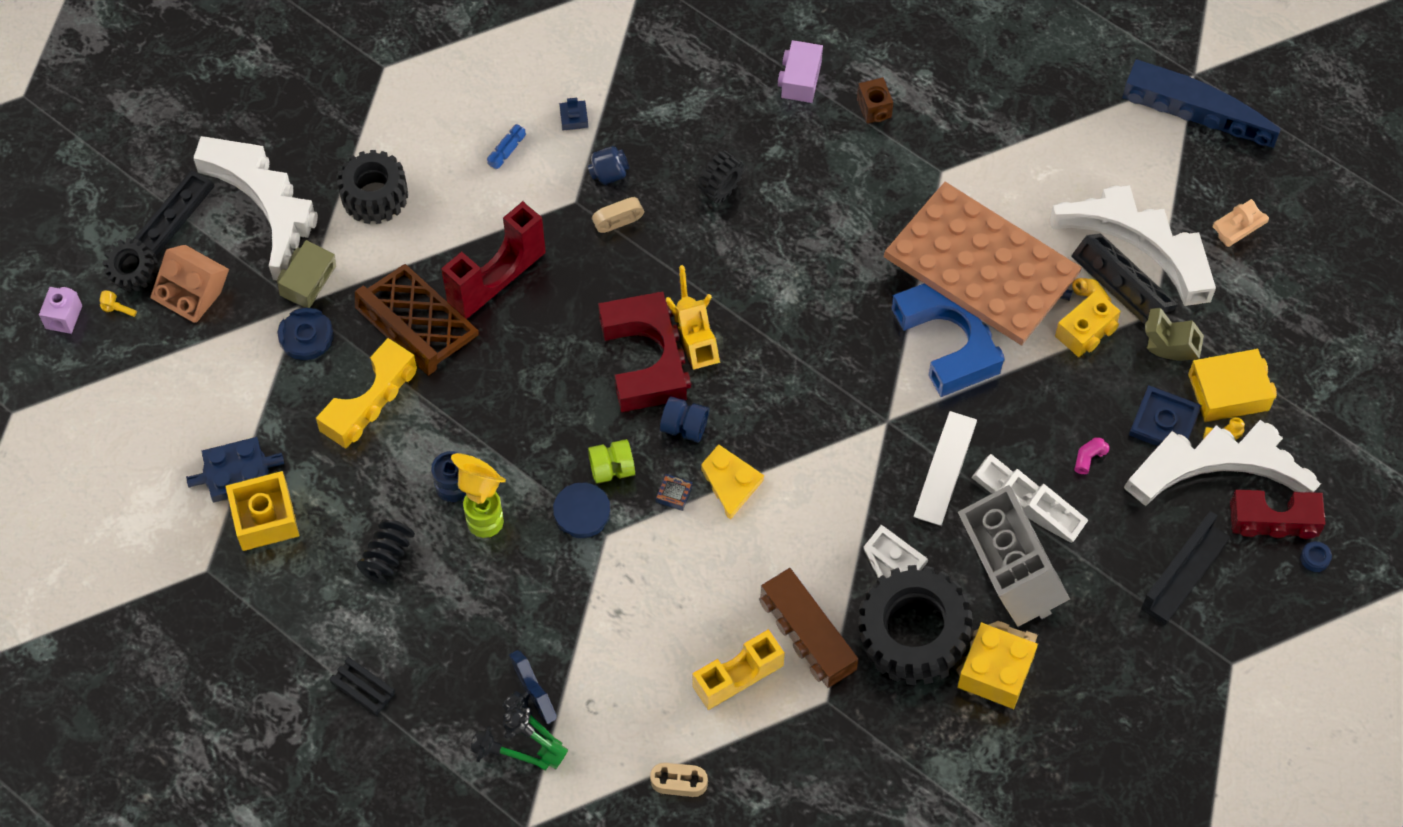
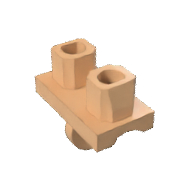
M1251 199L1244 204L1237 205L1232 212L1214 222L1213 228L1219 233L1218 238L1225 246L1229 247L1266 224L1269 217L1262 213Z

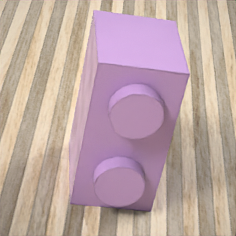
M792 40L790 51L785 50L783 66H786L785 71H780L778 78V87H782L781 98L813 102L822 62L823 45Z

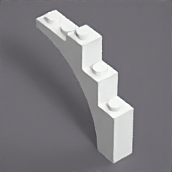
M201 136L194 155L198 173L219 178L236 186L254 200L268 219L272 228V252L269 268L273 280H277L280 272L283 269L287 270L291 264L292 253L299 246L300 236L308 238L311 228L316 227L318 215L317 212H314L312 201L292 198L293 185L290 184L287 173L268 170L269 158L266 157L263 146Z
M1130 185L1122 187L1111 186L1103 189L1101 199L1090 198L1081 202H1062L1058 205H1053L1050 216L1052 229L1078 228L1095 230L1116 236L1135 245L1152 257L1163 268L1176 286L1184 306L1211 302L1216 287L1199 232L1191 234L1184 232L1172 236L1164 209H1147L1137 212Z
M1259 420L1239 444L1228 430L1220 429L1217 425L1196 449L1191 447V443L1186 437L1180 434L1177 435L1172 431L1130 477L1124 488L1146 506L1162 491L1181 480L1202 473L1217 471L1247 472L1264 476L1289 487L1295 492L1313 493L1321 483L1317 481L1314 473L1296 464L1290 453L1276 447L1283 439L1279 435L1278 430L1271 424Z

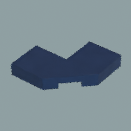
M518 650L509 654L519 680L526 692L530 694V699L538 714L547 724L556 720L557 715L548 694L538 684L528 659Z

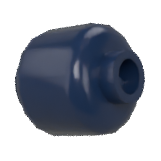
M610 146L593 153L591 156L592 164L588 165L592 179L598 178L603 185L623 179L626 176V170L629 169V164L623 150H618L615 146Z

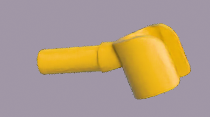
M111 291L101 292L100 307L103 311L112 312L116 310L133 317L136 316V310L115 302L117 297L115 293Z

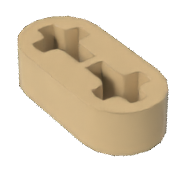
M631 197L601 208L594 213L592 220L598 232L605 233L635 222L642 217L644 209L638 198Z
M659 763L652 768L650 773L651 786L655 791L662 794L697 797L702 795L708 786L707 774L705 770L698 766ZM662 772L668 773V778H671L667 779L666 784H660V779L656 778L661 777ZM692 775H696L700 782L697 783L696 787H690V782L683 780H691Z

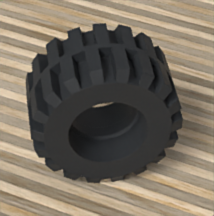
M370 150V153L366 154L365 151L359 152V156L355 157L353 155L349 158V163H343L341 166L342 171L338 172L337 183L342 205L349 216L353 215L357 221L363 219L366 224H370L371 221L380 224L383 219L387 221L392 220L393 214L398 216L401 213L400 207L405 208L407 204L406 199L408 198V187L405 171H403L402 164L397 162L396 157L393 155L388 157L387 152L384 151L377 153L376 150ZM371 183L385 184L376 191L361 190L364 186Z

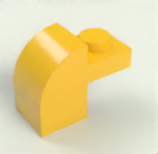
M700 300L677 306L678 330L684 351L693 370L720 363L716 338L709 327L704 301Z

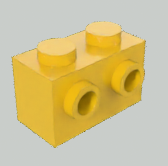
M1096 290L1058 322L1055 337L1076 356L1080 357L1086 351L1092 352L1098 346L1103 336H1110L1116 331L1119 326L1118 319L1121 311Z

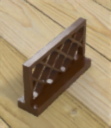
M403 264L369 288L363 285L355 291V308L387 338L414 354L416 365L428 376L437 370L438 363L478 336L479 330L406 264ZM405 275L412 281V286L395 285V281ZM379 291L391 292V300L378 299L374 294ZM394 293H411L410 301L394 300ZM414 293L426 294L430 298V302L413 301ZM393 307L410 308L409 317L397 316L393 312ZM413 309L429 310V318L412 317ZM432 310L445 311L449 317L448 319L432 318ZM412 324L428 325V334L415 333L411 329ZM431 326L448 327L447 335L431 334ZM451 327H459L467 331L463 336L450 335ZM430 341L447 342V346L437 353L430 347Z

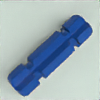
M515 124L509 130L510 134H506L496 146V152H491L487 157V164L494 169H499L504 163L503 159L506 160L519 145L517 142H521L526 136V130L520 125Z

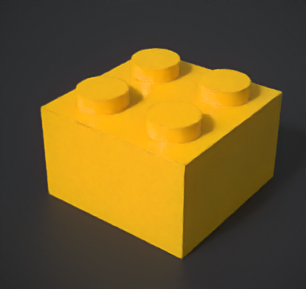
M283 471L226 486L237 538L243 551L300 536Z
M981 622L960 674L958 688L1014 709L1038 644Z

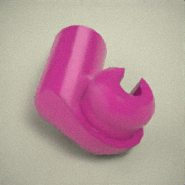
M1093 438L1081 446L1078 451L1075 471L1079 474H1088L1091 458L1095 455L1100 457L1106 455L1109 451V444L1104 442L1102 438Z

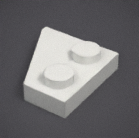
M882 525L864 546V551L878 578L882 575L886 578L890 577V570L898 567L900 572L907 571V565H916L917 570H922L928 563V559Z

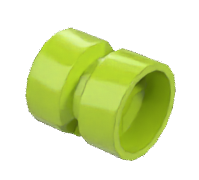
M627 439L612 442L609 448L604 444L588 448L590 465L596 484L611 481L614 475L619 479L635 475L633 457Z
M497 492L492 497L486 498L483 504H478L470 500L467 495L465 496L463 506L467 527L470 532L481 538L496 535L502 529L504 523L501 500Z

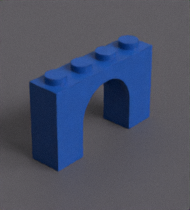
M925 283L893 296L892 311L903 331L931 320L943 319L960 326L968 338L967 344L962 349L930 362L928 376L940 397L1001 374L1002 365L1005 361L1004 354L999 346L996 347L993 343L989 327L986 324L983 325L978 317Z

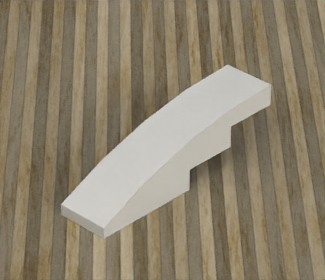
M949 412L914 518L942 526L976 426V419Z
M992 454L986 457L972 476V479L991 493L1010 485L1030 520L1071 543L1088 522L1087 518L1045 484L1039 487L1018 469L1011 471Z

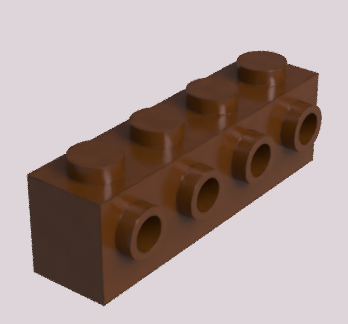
M791 568L786 569L761 585L759 601L763 609L767 613L772 612L777 619L776 625L784 636L789 635L794 642L793 648L801 659L805 657L811 665L810 671L818 682L822 681L829 688L857 670L858 657Z

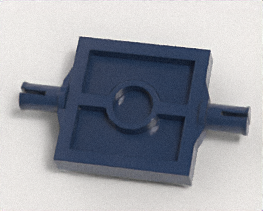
M253 437L201 450L204 462L203 473L186 476L189 488L206 484L210 491L212 502L215 503L228 499L227 485L265 476L268 474V468L284 465L285 463L282 453L265 457L261 451L258 437Z

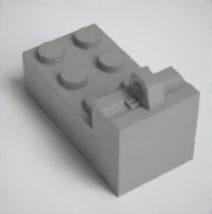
M1010 485L958 512L999 598L1017 626L1038 616L1043 619L1052 614L1051 609L1070 600Z

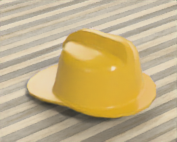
M458 453L451 456L452 462L459 468L458 488L465 492L470 500L478 504H483L486 498L492 497L500 482L506 481L490 465L480 459Z

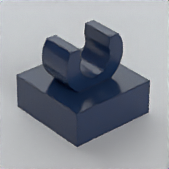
M577 97L567 98V102L559 103L562 131L589 128L585 100L578 101Z

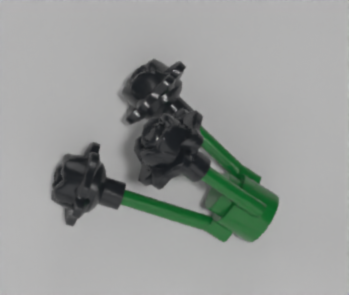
M515 691L502 704L506 711L502 723L506 729L504 737L508 739L519 734H523L527 738L531 737L542 745L537 752L541 759L502 747L501 743L494 741V737L491 735V726H488L485 731L476 732L471 742L470 751L476 754V762H480L483 757L488 756L490 753L498 756L501 753L537 765L546 771L549 766L556 770L566 756L568 749L562 745L563 742L550 734L532 716L533 713L528 707L530 694L528 692L521 694ZM536 729L538 732H540L546 738V740L539 734H537L534 730Z

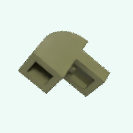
M1161 308L1150 309L1148 321L1145 323V332L1149 337L1147 349L1156 356L1176 361L1200 359L1204 335L1193 321L1172 323Z

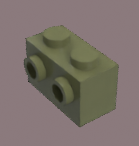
M306 240L301 248L297 247L293 252L291 264L287 270L283 269L278 276L277 284L280 296L304 308H310L336 268L335 254Z

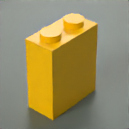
M1258 349L1193 360L1189 377L1198 404L1202 405L1200 410L1204 422L1270 410L1277 393L1274 383H1270L1267 375V362L1264 358H1261Z

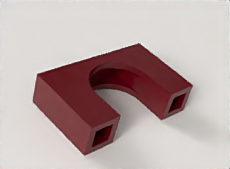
M524 201L503 217L505 231L503 243L496 255L486 265L480 268L461 252L441 268L447 302L465 319L469 318L546 253L542 217Z
M664 292L598 303L599 319L604 341L641 335L655 340L663 349L662 357L653 366L643 370L615 375V389L621 412L666 404L670 397L687 400V389L691 388L688 372L683 373L682 365L685 364L683 349H677L676 341H679L678 328L676 324H671L670 318L674 317L666 303Z

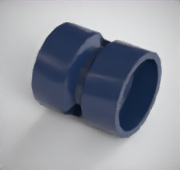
M670 397L663 411L660 431L674 436L682 433L684 439L699 443L706 428L709 408L695 403L688 406L685 400Z
M455 451L441 453L434 459L431 467L437 495L447 502H458L466 496V493L458 488L459 468L451 460L452 454L458 453Z

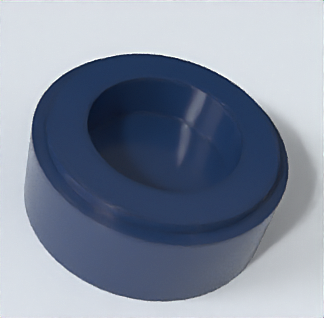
M1314 541L1305 545L1300 559L1306 569L1313 572H1321L1328 567L1332 559V553L1327 545Z

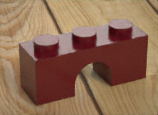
M1235 490L1230 501L1232 533L1241 534L1246 537L1261 534L1270 535L1274 538H1282L1288 535L1311 539L1319 537L1325 526L1323 493L1293 492L1288 503V511L1286 512L1272 510L1266 503L1265 491Z

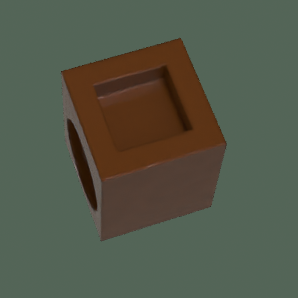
M884 78L858 83L857 100L866 123L882 122L887 118H891L893 100Z

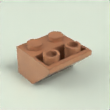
M187 245L166 249L150 298L194 323L198 322L221 294L229 269Z

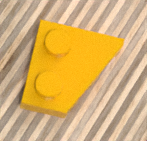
M719 444L701 464L703 474L707 481L711 483L717 499L719 498L725 509V514L730 520L764 481L762 473Z

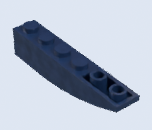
M1137 59L1126 82L1122 97L1134 104H1141L1159 112L1175 115L1183 120H1190L1205 125L1208 128L1230 133L1235 137H1242L1272 148L1275 147L1281 130L1254 109L1211 85Z

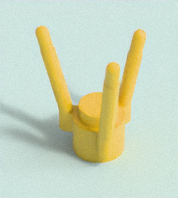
M681 265L679 266L681 300H679L677 306L696 302V300L687 295L685 267ZM710 294L703 300L706 307L712 298ZM667 297L666 303L674 315V321L679 323L676 306L671 298Z

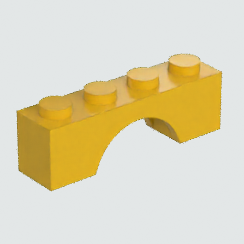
M389 338L370 357L373 371L376 375L372 387L365 394L354 399L333 398L316 417L319 431L345 449L352 442H356L360 438L367 424L377 419L382 407L388 401L391 402L397 396L399 388L405 381H410L416 373L417 366L414 354Z

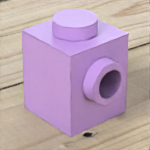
M66 287L60 289L49 288L39 313L45 329L72 334L82 308L77 292Z

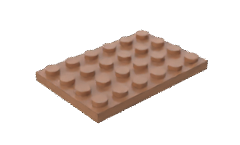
M946 181L884 253V258L1021 346L1080 274L1082 269L1081 266Z

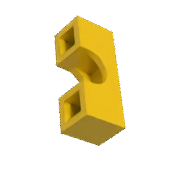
M768 629L745 642L742 651L730 661L721 664L716 659L692 673V687L707 710H710L784 666L785 652Z

